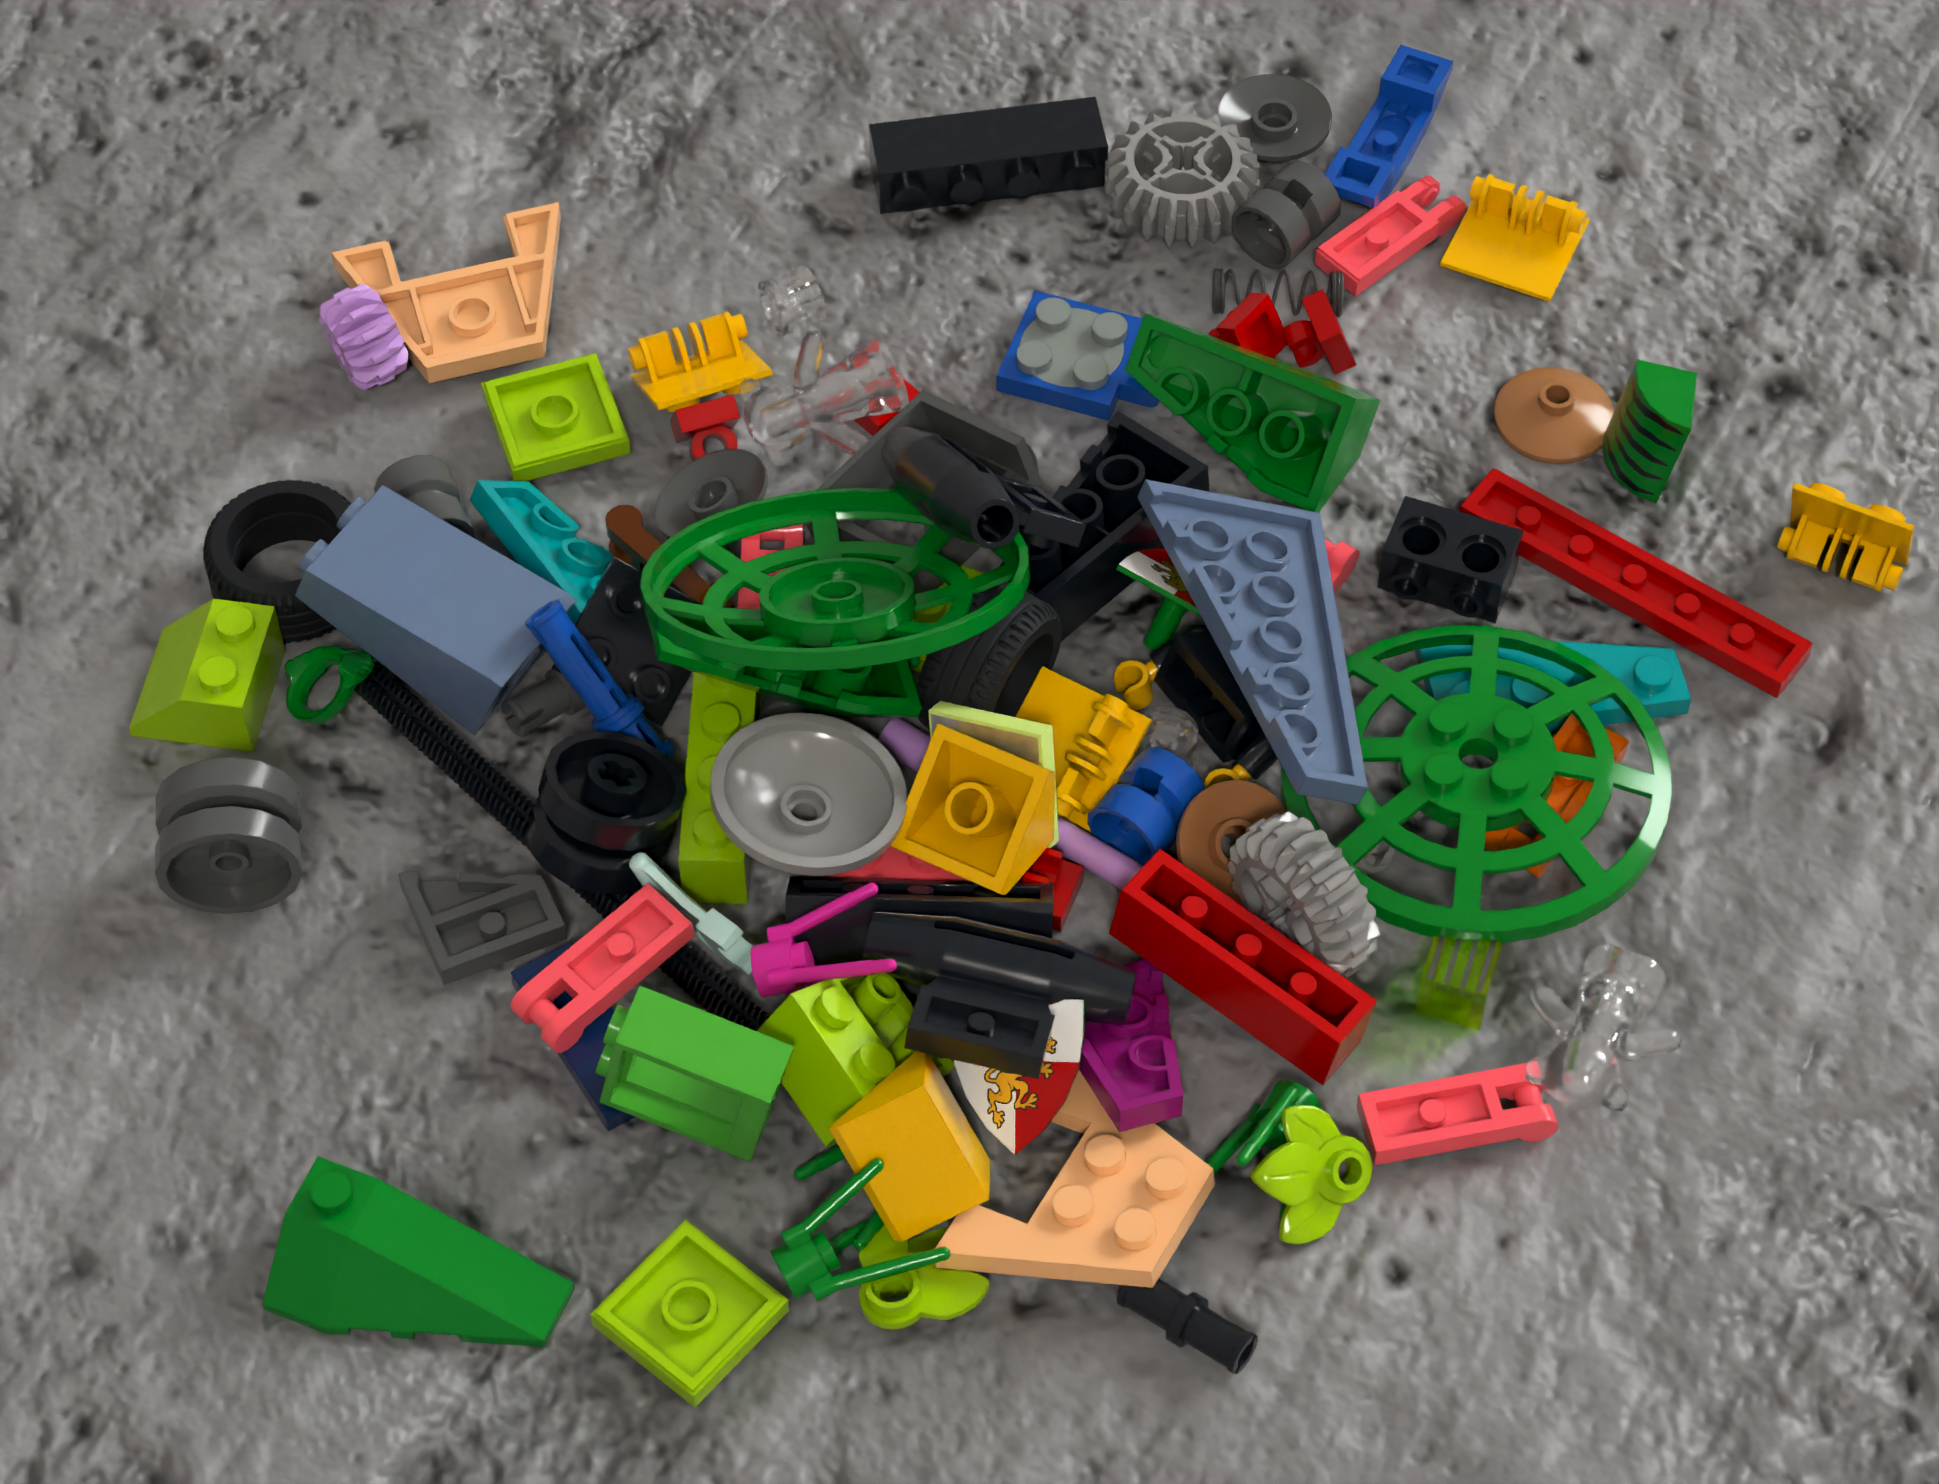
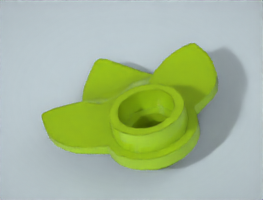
M1299 1105L1285 1108L1282 1111L1283 1130L1288 1143L1270 1152L1253 1169L1250 1175L1252 1181L1270 1197L1287 1205L1280 1222L1279 1239L1282 1242L1291 1244L1309 1243L1328 1233L1335 1225L1343 1204L1358 1199L1367 1189L1372 1177V1159L1368 1149L1360 1140L1351 1136L1341 1135L1330 1115L1315 1106ZM1346 1159V1172L1343 1179L1340 1180L1339 1166Z
M883 1225L863 1250H859L861 1267L935 1249L949 1226L930 1231L909 1241L907 1239L902 1242H894L886 1226ZM934 1263L926 1265V1267L862 1284L859 1291V1301L863 1315L875 1326L883 1329H902L914 1324L921 1317L950 1320L962 1316L975 1308L984 1299L990 1285L989 1280L980 1274L966 1270L936 1268ZM892 1296L904 1298L897 1302H885L886 1299Z

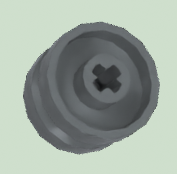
M227 757L205 759L177 769L162 781L156 795L155 824L159 838L155 845V875L159 888L173 901L198 911L232 914L254 912L278 904L296 890L302 877V847L298 835L302 827L301 797L297 783L283 770L257 760Z

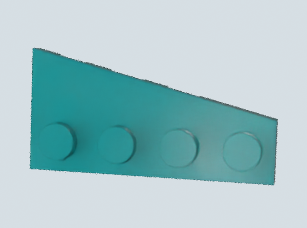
M477 480L470 502L487 522L488 527L512 554L517 564L559 587L576 599L568 614L575 625L613 555L602 545L597 546L589 541L578 539L575 535L579 525L529 481Z
M1555 641L1592 659L1618 678L1643 704L1651 719L1688 714L1691 696L1675 648ZM1444 645L1414 651L1417 662L1420 664L1433 659L1472 656L1473 645ZM1498 647V658L1534 667L1560 680L1568 687L1587 681L1585 677L1553 661L1519 650ZM1471 672L1441 674L1424 679L1423 683L1426 693L1436 701L1452 695L1469 693ZM1497 674L1495 695L1512 700L1525 708H1529L1552 696L1528 682ZM1612 698L1590 705L1603 725L1633 721ZM1570 715L1547 726L1549 732H1558Z

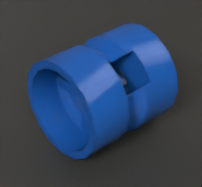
M1144 748L1119 777V784L1113 785L1089 812L1088 826L1094 837L1138 863L1145 865L1159 849L1166 852L1176 840V832L1185 808L1194 796L1205 789V785L1195 770L1182 758L1161 748Z

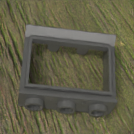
M922 390L817 490L841 488L897 489L882 461L881 448L885 438L892 431L900 427H913L949 438L993 473L1001 477L1042 488L1043 484L1024 437ZM870 520L837 521L840 541H879L891 543L862 528ZM808 523L806 526L814 541L812 523ZM925 525V526H924V531H925V533H926L932 526ZM952 537L937 554L944 556L961 567L981 546ZM884 561V562H887V563H890V564H894V563H895V562H892V561ZM922 569L912 576L915 594L938 589L944 583L937 576Z

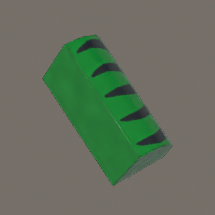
M1637 359L1603 438L1604 456L1607 466L1615 479L1634 495L1657 503L1692 429L1697 373Z

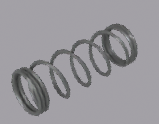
M1215 268L1213 271L1212 312L1214 314L1224 313L1226 283L1230 273L1233 279L1237 306L1241 303L1236 274L1231 268L1225 272V275L1222 268ZM1256 269L1251 275L1246 297L1251 293L1256 274L1259 276L1262 293H1266L1264 278L1259 269ZM1283 269L1278 275L1272 302L1275 306L1280 282L1284 274L1288 285L1292 312L1297 316L1301 310L1302 298L1304 297L1310 274L1312 275L1316 292L1320 291L1318 280L1312 270L1305 275L1296 308L1291 279L1288 272ZM1332 271L1326 296L1330 301L1332 293V308L1335 315L1339 318L1343 314L1344 273L1342 271Z

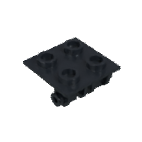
M612 556L575 626L588 641L624 693L639 697L645 706L642 712L645 718L662 726L692 671L657 659L648 619L642 605L640 589L642 571ZM670 586L664 594L665 598L702 605L697 600ZM554 663L552 669L560 672V670Z

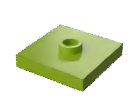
M596 353L481 383L483 398L513 481H529L631 454L629 438Z
M685 1219L590 1316L593 1327L695 1408L789 1312V1300Z

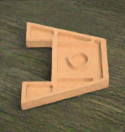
M559 202L505 214L506 216H503L505 233L513 255L510 258L401 282L390 244L385 240L331 252L334 269L351 289L365 284L378 292L382 302L387 305L389 313L396 321L397 328L404 339V346L409 353L408 359L429 384L543 358L546 353L561 223Z
M1078 1071L1066 1102L1051 1122L1084 1135L1029 1222L1026 1224L977 1205L957 1215L936 1248L947 1247L950 1250V1257L945 1261L935 1263L936 1268L1146 1288L1154 1287L1215 1186L1214 1170L1155 1123L1119 1132L1081 1072Z

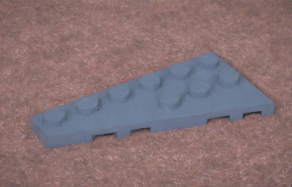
M1145 479L1137 498L1294 790L1299 795L1358 805L1368 785L1321 514Z

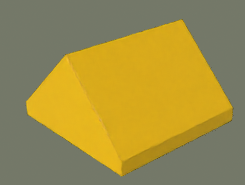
M937 723L905 804L907 807L902 827L891 847L996 893L1006 895L1054 840L1055 772Z
M915 1051L828 1128L855 1174L860 1172L874 1159L879 1158L883 1161L884 1168L871 1179L863 1189L894 1242L905 1241L989 1200L991 1161L930 1054Z

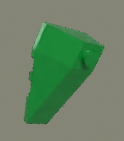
M1144 314L1125 368L1128 374L1173 414L1184 418L1207 439L1206 443L1217 453L1225 455L1247 474L1246 478L1260 491L1307 511L1317 513L1321 511L1360 457L1381 401L1378 398L1328 378L1151 314Z
M672 616L686 626L713 636L702 621ZM648 621L659 661L827 716L868 718L919 717L922 709L907 659L852 669L818 671L772 670L735 665L707 658L679 647L661 635ZM728 625L733 632L751 642L771 635L763 626ZM887 636L883 639H879L869 643L887 641L900 637ZM796 645V646H793L792 648H822V647H808V646Z
M317 1157L285 1212L262 1304L266 1311L326 1334L350 1335L351 1329L390 1331L392 1338L415 1339V1333L457 1335L462 1342L545 1347L575 1290L574 1282L382 1180Z

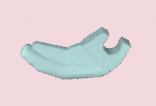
M639 852L631 857L629 867L643 887L649 883L692 922L695 936L721 959L747 975L752 972L750 952L753 945L741 936L744 932L736 924L714 908L708 912L703 909L647 854Z

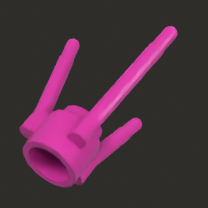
M868 883L790 923L768 927V942L753 945L750 952L752 973L760 995L763 998L780 994L789 996L793 992L825 980L868 976L894 971L897 963L894 959L890 958L815 966L812 950L808 942L796 943L794 939L795 936L874 896L878 892L877 884Z

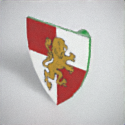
M1165 549L1139 550L1127 556L1118 564L1116 570L1165 596L1143 639L1144 645L1154 651L1171 640L1182 617L1189 610L1201 616Z
M1064 999L1058 1003L1048 1005L1051 1014L1055 1015L1039 1079L1008 1074L996 1069L954 1060V1065L966 1098L985 1127L1014 1155H1017L1046 1130L1068 1098L1081 1062L1085 1033V1000Z

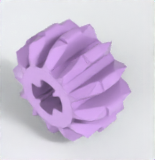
M361 284L352 289L348 287L332 295V299L320 304L319 322L324 329V336L328 340L331 351L336 356L341 369L346 372L349 381L362 390H367L375 385L379 387L395 379V375L407 370L409 353L404 346V339L397 328L396 321L389 313L387 305L382 302L378 292L365 284Z

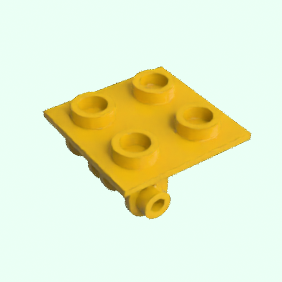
M1489 174L1486 179L1476 176L1469 193V198L1473 200L1440 262V266L1550 302L1590 222V218H1586L1587 211L1578 209V202L1576 201L1568 202L1549 195L1544 203L1545 191L1542 190L1537 191L1533 200L1528 199L1529 186L1523 184L1516 195L1514 194L1515 184L1497 179L1492 174Z
M726 311L699 320L707 351L704 349L696 323H688V334L694 353L692 356L687 354L679 328H671L670 333L677 360L674 358L669 335L666 331L638 338L636 346L627 348L633 370L643 369V371L631 374L633 382L658 410L666 409L668 412H675V410L699 404L701 402L700 397L723 391L725 394H738L753 389L757 386L758 379L771 376L773 373L772 369L743 340L739 341L740 338L748 336L746 323L741 313L731 316Z
M1794 483L1792 487L1790 524L1797 526V529L1785 526L1777 549L1788 552L1786 559L1816 569L1828 538H1831L1833 540L1825 557L1822 572L1828 573L1842 542L1850 545V548L1844 560L1839 578L1846 580L1857 552L1861 549L1863 552L1851 582L1880 593L1883 587L1895 591L1904 568L1893 563L1895 561L1907 566L1915 525L1905 522L1906 517L1893 508L1880 504H1871L1869 509L1845 501L1846 496L1831 486L1811 483L1808 488Z
M1042 666L1015 717L1053 726L1057 814L1091 833L1088 826L1089 812L1113 785L1119 784V777L1129 766L1153 720L1128 708L1129 705L1113 695L1106 693L1103 696Z

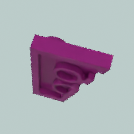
M1145 959L1122 965L1137 972L1126 1024L1085 1022L1079 1071L1119 1132L1182 1116L1183 1090L1175 1041L1171 1037L1169 1025L1170 1010L1167 994H1164L1163 972Z

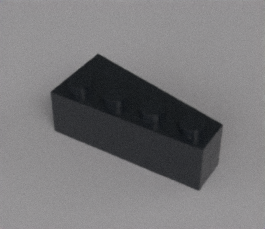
M1119 411L1115 413L1107 424L1108 434L1098 446L1092 444L1080 459L1081 469L1067 487L1061 485L1052 496V498L1087 524L1079 547L1055 541L1053 548L1049 550L1026 543L1029 554L1030 582L1026 592L1050 604L1057 611L1062 626L1061 642L1135 581L1116 570L1120 562L1139 550L1165 549L1137 498L1145 479L1210 492L1207 465Z

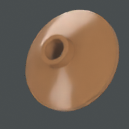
M1542 367L1514 376L1501 388L1495 401L1494 422L1502 439L1519 454L1543 463L1567 464L1584 460L1597 453L1603 447L1604 433L1614 413V409L1606 392L1587 376L1565 368Z
M1228 780L1206 787L1194 796L1181 816L1176 839L1179 862L1242 906L1240 896L1232 889V882L1235 879L1229 873L1228 863L1231 860L1226 858L1222 851V837L1226 836L1233 845L1236 844V839L1245 834L1247 828L1262 818L1267 820L1276 813L1279 815L1284 814L1283 804L1270 791L1249 781Z

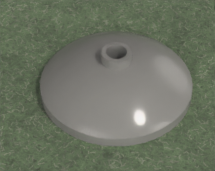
M778 714L745 726L735 733L722 747L715 759L711 774L710 801L712 810L727 837L744 853L772 868L793 874L808 876L835 875L867 865L892 845L902 827L907 807L905 804L907 800L905 779L899 765L890 752L877 739L861 728L838 718L821 714Z

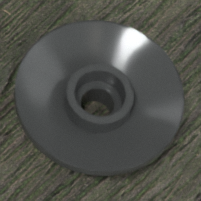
M1284 74L1256 75L1236 83L1224 94L1218 108L1221 127L1236 124L1240 137L1250 138L1253 153L1257 155L1258 160L1283 162L1302 158L1318 149L1327 139L1331 130L1332 112L1325 96L1312 84Z
M741 449L720 450L694 460L677 472L661 491L654 512L658 528L669 539L689 525L713 514L749 502L762 500L768 487L767 470L755 454Z

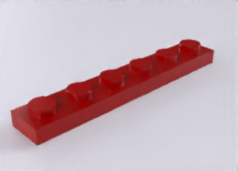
M1494 467L1460 506V512L1524 530L1520 556L1775 698L1780 696L1810 656L1813 643Z

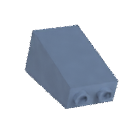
M382 485L368 502L361 497H357L349 505L336 524L341 531L330 544L320 539L306 553L297 568L304 575L295 596L475 736L501 706V703L506 700L546 653L540 641L536 639L531 630L525 625V621L538 609L557 599L563 605L562 607L567 614H569L576 599L559 587Z

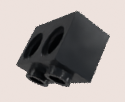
M1405 496L1382 550L1377 588L1392 592L1403 599L1419 600L1449 609L1464 617H1476L1496 623L1517 570L1524 530Z

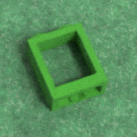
M639 986L630 1009L617 1005L603 1039V1043L606 1045L595 1071V1074L605 1077L599 1103L751 1162L774 1107L794 1046L646 987Z

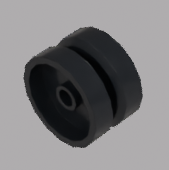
M590 731L568 736L551 748L543 769L538 788L539 795L526 833L530 852L545 871L569 886L599 894L621 895L640 890L643 886L629 867V861L636 853L643 852L663 870L674 836L673 832L687 792L681 771L663 752L645 741L624 734Z

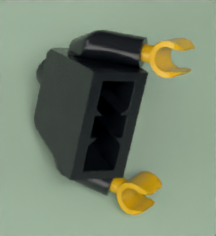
M1192 625L1180 634L1175 635L1174 638L1151 652L1149 656L1152 660L1145 665L1136 660H1128L1117 666L1114 673L1116 692L1120 693L1126 690L1123 697L1124 702L1129 705L1128 708L1137 711L1150 704L1154 694L1151 682L1154 681L1223 763L1231 760L1237 763L1231 770L1221 768L1210 772L1204 782L1205 788L1222 781H1247L1250 777L1257 781L1278 760L1206 625Z

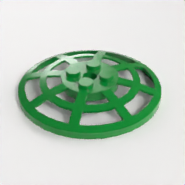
M823 489L785 494L749 502L718 512L689 525L667 539L652 553L642 570L640 589L646 617L654 628L679 647L704 657L735 665L772 670L818 671L852 669L893 663L927 655L961 643L989 629L1006 617L1023 599L1030 582L1028 547L1018 531L1010 543L998 549H991L1003 560L1005 565L969 579L967 573L956 563L937 554L953 536L944 533L901 496L898 489ZM856 519L891 520L918 523L932 527L914 546L879 541H840L837 521ZM812 523L815 544L777 551L755 558L747 563L722 547L733 541L758 533ZM699 558L724 574L709 588L702 605L664 597L672 580L689 564ZM884 561H892V562H895V563H894V564H890V563H887V562H884ZM784 568H788V569H785V570H783V571L777 573L776 575H774V576H772V577L769 576V575H767V574H769V573H772V572H775V571H778V570H781V569H784ZM922 569L940 578L947 586L915 594L912 576ZM1011 580L998 596L978 610L967 614L973 602L974 593L983 592ZM742 587H746L759 594L760 609L724 607L727 601ZM952 602L949 611L935 624L911 621L916 611ZM672 616L702 621L713 636L686 626ZM728 625L763 626L771 635L751 642L733 632ZM887 636L900 637L887 641L869 643L879 639H883ZM796 645H801V646L822 647V648H792V647H793V646H796Z
M1458 625L1410 631L1379 641L1346 659L1349 678L1355 675L1375 687L1355 709L1363 762L1398 761L1399 779L1403 788L1399 794L1382 807L1375 801L1369 788H1367L1358 805L1352 804L1357 815L1363 820V823L1335 847L1342 848L1343 858L1349 866L1356 868L1355 875L1361 885L1368 888L1366 898L1376 909L1377 918L1388 924L1423 936L1440 939V935H1443L1445 940L1456 941L1459 938L1462 939V943H1473L1474 940H1479V943H1491L1492 940H1497L1496 943H1506L1540 938L1574 927L1609 908L1634 887L1653 862L1666 832L1672 796L1670 761L1660 732L1643 704L1618 678L1592 659L1558 642L1523 631L1491 626ZM1444 645H1473L1472 656L1433 659L1408 667L1398 673L1380 663L1384 659L1417 649ZM1498 647L1519 650L1553 661L1585 677L1587 681L1568 687L1560 680L1534 667L1498 658ZM1471 672L1469 693L1452 695L1437 701L1414 684L1441 674ZM1497 674L1528 682L1552 696L1529 708H1525L1512 700L1495 695ZM1390 698L1414 715L1407 724L1402 737H1363L1372 717ZM1612 698L1626 712L1646 741L1651 756L1652 774L1614 763V752L1607 731L1590 705ZM1573 714L1588 735L1594 757L1557 751L1547 726ZM1469 755H1482L1489 758L1494 764L1485 769H1474L1466 766L1461 759ZM1281 765V799L1285 813L1290 812L1298 818L1304 817L1311 821L1315 831L1320 830L1308 806L1306 796L1296 793ZM1555 775L1593 782L1586 802L1568 823H1565L1546 802L1551 794ZM1613 787L1651 798L1649 812L1638 837L1622 858L1605 872L1581 841L1589 835L1602 818L1611 799ZM1421 811L1429 818L1443 825L1459 829L1458 849L1425 840L1406 830L1401 825ZM1525 820H1528L1543 837L1540 841L1519 848L1484 851L1486 832L1513 827ZM1383 840L1393 849L1416 861L1439 869L1455 871L1453 908L1430 904L1398 893L1368 877L1355 865ZM1560 856L1583 886L1566 896L1534 906L1507 910H1480L1482 874L1522 871L1547 863Z

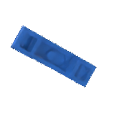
M1400 45L1381 77L1379 95L1349 147H1340L1324 174L1335 187L1339 197L1374 208L1391 193L1408 167L1426 133L1452 72L1454 61Z

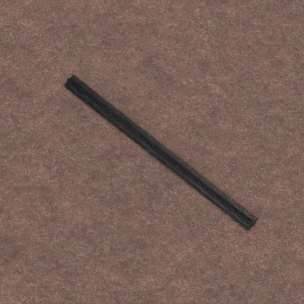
M374 661L372 672L369 673L363 682L357 684L354 691L363 700L367 701V704L373 706L372 708L377 710V713L383 715L382 717L387 719L388 723L398 729V732L408 738V741L412 742L415 747H418L419 751L423 752L429 760L439 766L438 768L443 770V773L449 775V778L454 780V783L464 789L465 793L470 794L469 796L475 799V802L485 808L486 812H489L492 817L496 818V821L506 827L507 831H510L513 836L517 837V840L521 841L530 850L526 833L534 808V804L531 805L532 801L526 800V795L520 796L521 791H515L516 786H510L511 782L505 781V776L499 777L501 773L498 771L494 772L495 767L489 768L490 763H484L485 758H479L480 754L474 753L475 749L469 748L468 743L463 744L464 740L458 739V734L453 735L454 731L452 729L448 730V725H443L444 722L442 720L437 721L439 717L432 716L434 712L428 711L426 706L422 707L423 703L417 702V697L412 698L413 694L407 693V688L402 689L403 685L397 684L398 680L392 679L393 676L391 674L387 675L388 671L382 670L383 667L381 665L377 666L378 662ZM569 886L581 898L585 899L586 903L591 904V907L596 909L597 913L602 914L603 918L610 915L634 894L633 892L621 895L599 894ZM689 942L658 967L669 978H672V981L677 983L680 988H683L684 992L690 994L689 996L694 998L695 1002L701 1004L700 1006L705 1008L706 1012L757 1031L769 1018L764 1019L767 1014L765 1011L759 1014L761 1007L757 1006L754 1008V1001L748 1003L749 996L742 998L744 995L743 991L737 993L738 986L731 988L732 981L725 983L728 978L727 976L720 978L721 971L715 972V966L709 968L710 961L703 963L705 957H698L699 951L692 953L694 947H687Z

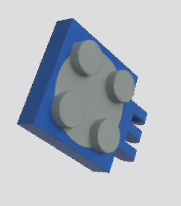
M1035 290L996 375V391L1107 421L1110 420L1118 399L1146 407H1155L1158 405L1159 400L1125 371L1143 318Z

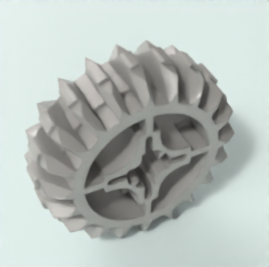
M1171 108L1168 116L1164 118L1149 112L1144 124L1130 121L1126 134L1116 135L1115 143L1108 154V160L1105 161L1104 190L1107 194V200L1111 201L1114 217L1124 218L1127 231L1142 229L1146 242L1157 236L1163 237L1168 248L1174 240H1186L1190 247L1193 248L1198 238L1204 237L1215 244L1220 231L1234 234L1232 215L1247 199L1259 190L1260 165L1257 162V155L1253 153L1250 138L1240 137L1236 124L1221 127L1218 114L1208 119L1199 118L1196 109H1194L1189 116H1179ZM1146 173L1151 178L1145 181L1142 178V175ZM1219 175L1222 181L1219 183L1213 177Z
M1290 812L1282 815L1276 813L1267 820L1262 818L1247 828L1246 833L1236 839V844L1229 848L1231 861L1228 863L1229 873L1235 879L1232 882V889L1240 896L1242 906L1344 978L1358 971L1361 968L1360 966L1367 962L1370 955L1378 950L1376 938L1380 936L1379 926L1373 920L1376 917V909L1366 898L1368 888L1360 884L1355 875L1356 868L1349 866L1343 858L1342 848H1335L1329 842L1327 834L1323 830L1315 831L1311 821L1304 817L1298 818Z

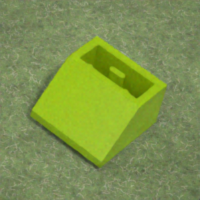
M878 973L868 976L825 980L793 992L757 1030L759 1033L794 1046L782 1085L825 1147L837 1143L828 1128L915 1052L914 1050L904 1048L907 1028L914 1006L904 994L898 982L888 974ZM930 1054L942 1077L948 1075L955 1068L951 1059L939 1058Z

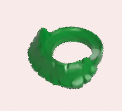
M320 646L295 657L294 660H288L285 664V675L290 682L286 693V704L289 713L306 724H321L332 719L348 703L357 684L363 682L369 673L372 672L374 668L373 657L364 650L345 649L337 646ZM338 665L340 684L337 693L324 708L310 712L307 708V697L311 686L328 666Z

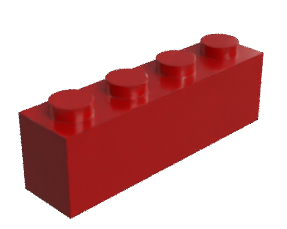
M1159 849L1121 890L1108 934L1321 1085H1324L1360 1044L1377 1003L1376 999L1163 850Z

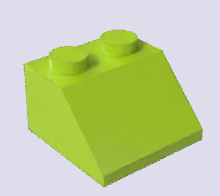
M212 599L164 627L129 726L130 735L254 752L285 655V647L275 606Z

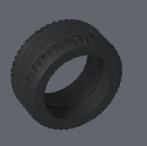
M302 480L267 482L238 494L237 498L231 499L229 504H225L222 510L216 514V518L212 520L205 536L203 560L213 599L275 606L282 639L286 643H298L303 640L309 641L315 637L319 638L323 634H329L333 629L336 630L337 628L295 596L302 578L289 582H266L252 578L242 571L255 555L278 543L293 540L317 542L322 539L327 544H330L340 533L341 530L336 524L351 502L336 490H331L328 486Z
M1009 582L1002 583L980 593H973V602L967 614L978 610L998 596ZM1025 592L1023 599L1016 607L989 629L961 643L928 654L916 686L922 706L918 717L920 723L930 730L928 710L939 701L1015 717L1042 666L1052 670L1056 661L1062 637V626L1057 611L1050 604Z

